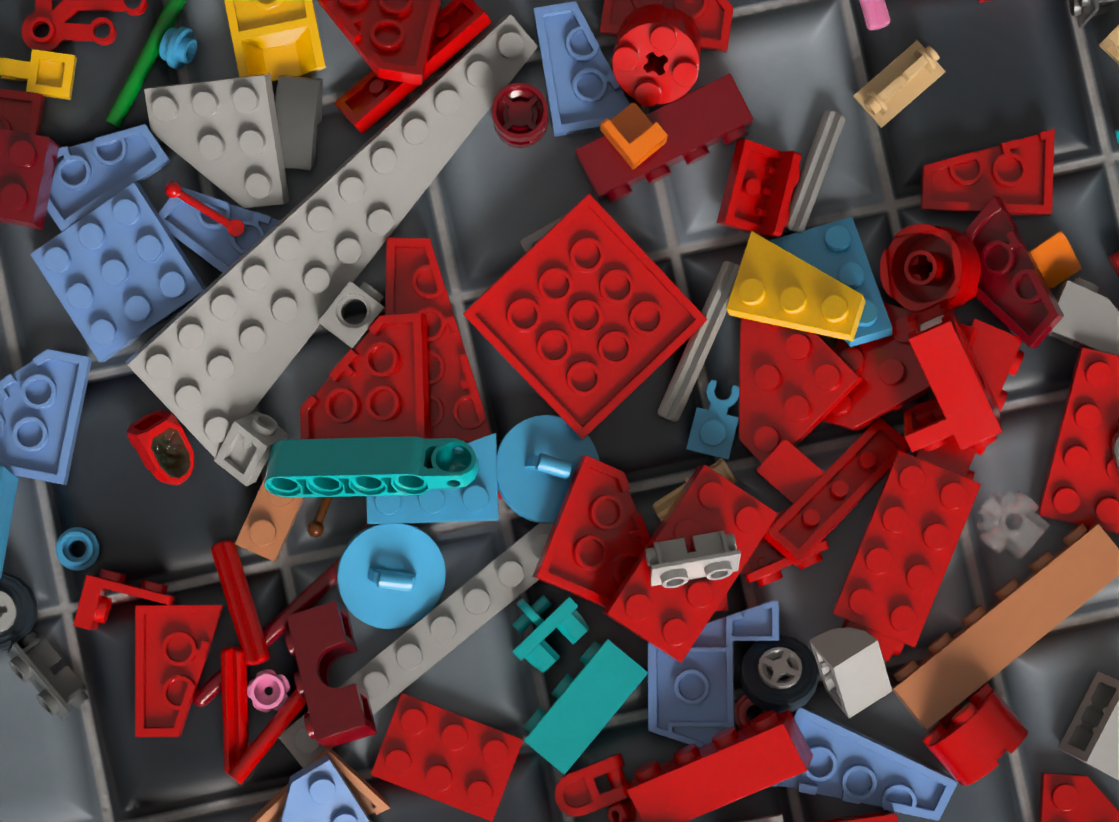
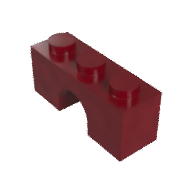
M333 601L288 615L287 621L290 630L285 632V641L291 656H296L299 671L294 673V679L300 696L306 698L309 713L304 714V723L311 739L315 738V741L329 749L377 734L368 692L356 683L341 688H332L329 680V673L334 662L344 655L357 651L348 610L337 601Z

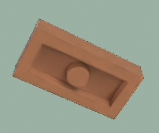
M264 478L235 545L276 562L305 497L287 498L276 496L267 491L264 486Z

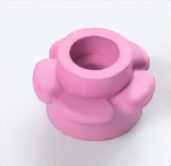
M265 669L259 671L255 679L250 680L247 686V695L253 701L252 705L257 710L269 712L271 709L277 711L289 698L287 692L290 690V685L284 675H277L274 670ZM266 687H271L273 689V693L271 695H267L265 693Z

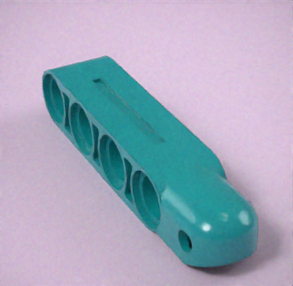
M378 437L279 440L273 443L270 450L264 486L268 492L287 498L421 495L428 492L429 489H457L466 487L475 480L479 471V462L472 447L456 438ZM454 447H460L463 450H456Z

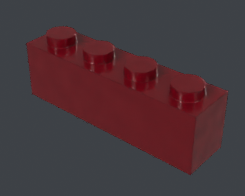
M729 73L646 115L652 124L657 122L667 133V143L635 169L629 166L605 135L576 149L575 158L597 201L600 202L607 198L611 204L630 195L633 192L630 186L644 179L647 180L648 184H652L672 173L669 167L682 160H685L687 165L693 164L710 154L709 147L721 141L724 142L725 146L737 142V140L743 139L748 135L746 129L751 127L753 117L733 77Z

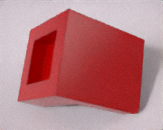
M782 440L755 470L761 478L792 505L824 474L819 467L788 440Z

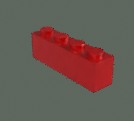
M790 709L777 715L774 710L767 711L754 718L749 727L739 731L735 727L725 729L716 734L709 744L699 748L696 744H690L675 752L673 759L659 764L657 760H653L637 768L634 771L635 776L626 791L642 821L686 822L808 771L813 754Z

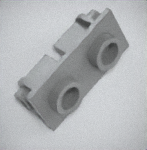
M722 530L693 536L695 552L687 553L684 538L653 543L652 548L645 549L647 565L651 566L650 586L662 585L665 588H675L686 584L690 579L706 577L709 580H719L738 571L741 552L737 550L734 533L725 534V531Z

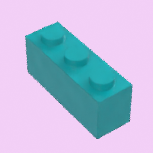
M608 638L602 645L596 640L590 645L579 659L585 665L575 678H572L567 673L551 693L557 700L549 710L545 712L539 707L523 727L529 732L524 742L564 775L648 674L642 666Z

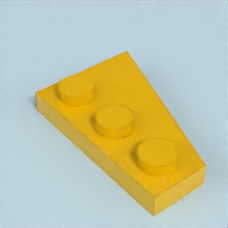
M751 231L726 310L730 316L854 341L866 301L859 292Z

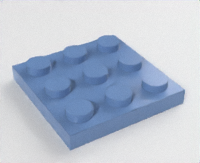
M136 182L130 184L30 254L99 362H105L186 307L206 289V286L162 221L143 188Z

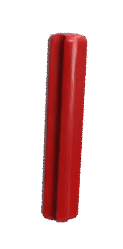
M230 540L216 543L211 547V553L238 641L244 652L245 663L251 666L258 665L269 660L270 654L237 547Z
M240 646L225 647L221 651L224 771L226 774L249 747L247 664L244 660V652Z

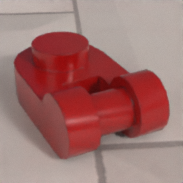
M621 752L569 772L561 777L556 784L554 793L559 809L567 815L577 817L629 798L630 796L626 790L631 781L628 782L622 766L626 764ZM606 774L611 789L599 793L594 778Z

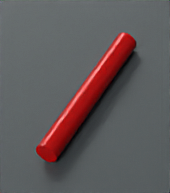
M297 688L227 773L238 784L241 785L306 705V698L300 696Z

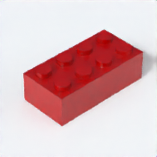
M697 466L610 599L603 613L672 659L682 663L778 513L708 466ZM722 530L725 531V534L734 533L737 550L741 552L738 571L719 580H709L706 577L690 579L686 584L675 588H665L662 585L650 586L651 566L647 565L645 549L652 548L653 543L684 538L687 553L695 552L693 536Z

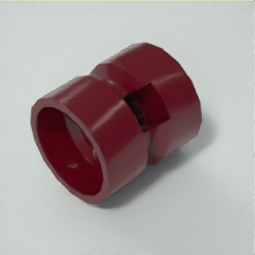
M521 82L509 84L499 91L493 100L491 110L495 132L499 138L507 145L516 148L531 147L541 141L547 132L549 123L547 102L541 91L530 84Z

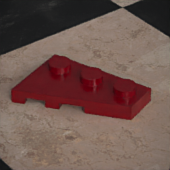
M993 196L963 232L972 239L980 257L981 275L978 283V292L975 297L1029 348H1037L1064 317V314L1000 197Z

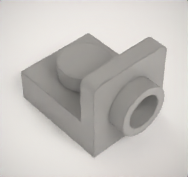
M255 411L233 422L214 462L247 487L257 481L270 455L273 443L279 440H287L289 435L278 426L272 417Z

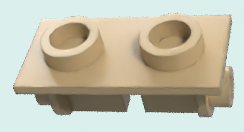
M916 40L853 97L882 128L946 71L937 62L940 59L937 52L931 46L924 48Z

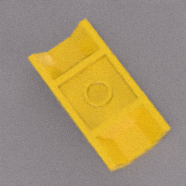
M224 0L239 77L270 73L272 84L278 83L279 76L281 75L308 77L326 68L313 0Z

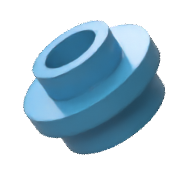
M184 26L178 29L171 27L165 32L159 48L160 58L167 61L169 67L179 70L194 59L197 52V41L192 29Z
M70 528L60 535L56 543L58 560L63 566L71 570L79 571L91 567L97 561L100 554L98 538L86 528ZM80 540L85 544L86 552L83 556L76 557L72 553V545Z

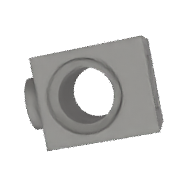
M349 281L318 323L351 349H355L368 334V328L379 316L385 315V307L380 304L384 296L366 282H363L358 287ZM354 302L363 303L367 308V315L359 324H349L344 318L346 307Z

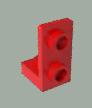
M101 569L99 576L86 575L73 626L87 630H98L99 623H106L112 604V598L106 597L108 590L167 605H175L177 596L167 594L168 585L143 579L142 585L139 587L125 583V574Z

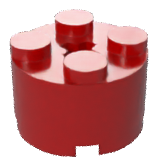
M662 4L645 5L631 12L624 19L618 31L612 58L613 73L620 87L629 96L636 99L639 104L647 107L673 102L684 96L698 79L701 57V35L699 29L688 14L677 8L673 10L662 7Z
M914 224L901 229L893 236L895 238L888 249H884L879 268L884 290L902 307L910 311L918 312L947 298L953 310H956L967 301L972 300L978 292V283L981 275L980 257L972 239L965 233L950 227ZM933 266L932 272L928 274V267Z
M987 682L967 698L969 701L962 708L960 705L956 706L939 720L940 723L928 731L922 738L927 748L961 786H969L990 773L1000 764L997 760L1007 750L1012 754L1024 741L1029 732Z

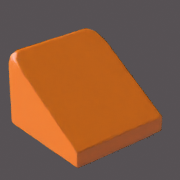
M1062 230L1030 251L1050 290L1082 269Z

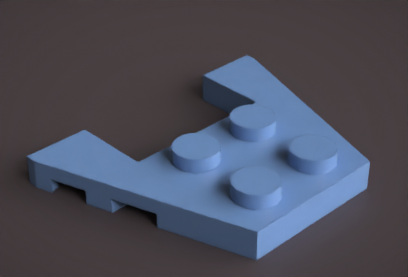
M770 601L707 623L682 663L672 659L648 643V731L689 745L696 744L699 748L711 743V739L719 732L735 727L734 641H779V601Z

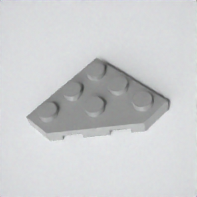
M270 73L144 89L151 132L240 206L252 208L281 205L290 202Z

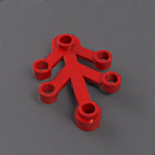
M35 0V12L30 14L23 22L22 38L31 50L48 52L58 49L63 41H95L102 46L110 45L117 37V29L108 18H96L91 24L67 22L78 11L126 12L131 16H139L146 11L148 0H141V4L135 9L127 7V0H63L54 9L53 0ZM41 24H47L50 28L48 35L43 38L37 37V27ZM101 25L110 26V33L105 38H98L96 36V30Z

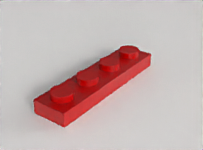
M453 0L438 13L423 82L492 23L486 12L473 0ZM372 70L334 104L363 135L419 85L381 79Z
M879 417L768 529L764 539L797 567L889 473L897 451L909 453L910 447L906 439Z

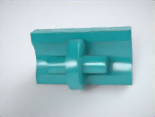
M544 595L532 606L521 598L516 605L524 613L512 624L513 627L520 634L532 623L537 628L512 652L521 661L525 658L531 665L544 673L560 658L556 651L544 640L555 628L572 644L577 642L589 630L583 617L576 610L578 605L569 597L544 621L540 615L552 603Z

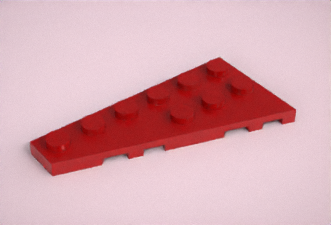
M387 238L385 315L426 314L430 439L456 438L469 443L491 435L430 238ZM498 491V499H503Z

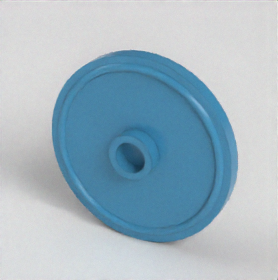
M540 415L528 418L511 428L497 448L498 491L506 504L518 515L537 523H554L580 457L587 455L599 461L597 450L588 435L582 440L561 417Z
M408 523L374 524L363 529L346 545L337 567V585L347 608L362 622L382 629L403 628L424 618L439 601L446 578L444 559L436 543L423 530Z

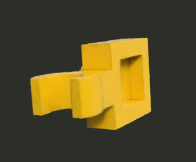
M32 49L30 62L0 58V76L4 80L27 81L26 92L39 93L45 97L71 100L77 57L70 54Z

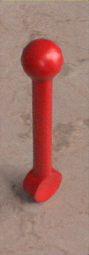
M171 181L166 184L165 194L168 197H178L225 226L228 233L233 237H240L244 233L245 226L240 220H230L184 192L178 182Z

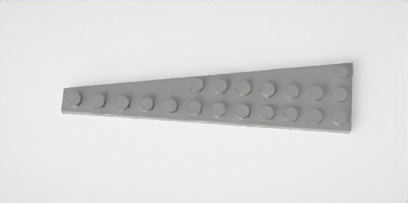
M511 14L503 16L125 362L214 458H216L233 422L249 415L319 327L318 321L349 281L352 283L355 281L490 109L499 91L508 86L538 46Z

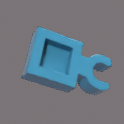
M711 380L706 388V398L710 404L709 410L696 408L686 450L729 460L739 417L727 415V411L737 401L739 387L733 385L730 397L726 400H720L714 393L717 381Z

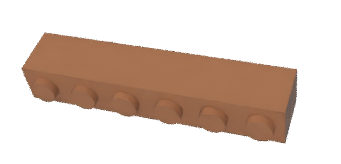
M1081 523L1074 527L1062 538L1066 545L1053 555L1049 550L1042 553L1028 565L1032 571L1020 582L1015 577L1007 581L995 591L994 594L998 599L986 609L981 604L972 609L960 620L964 627L953 636H950L948 632L943 633L927 646L930 652L928 656L918 664L911 659L893 674L897 680L891 685L893 693L921 728L928 730L1119 576V548L1099 524H1093L1091 527L1086 528Z

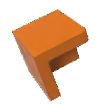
M636 103L629 104L611 120L606 118L600 123L601 132L632 169H635L667 143V133L657 122L652 124Z

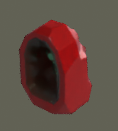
M158 410L146 414L130 424L126 433L146 469L150 470L160 482L169 485H180L188 479L194 468V451L182 426L173 413Z

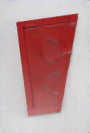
M224 605L135 606V737H179L182 735Z

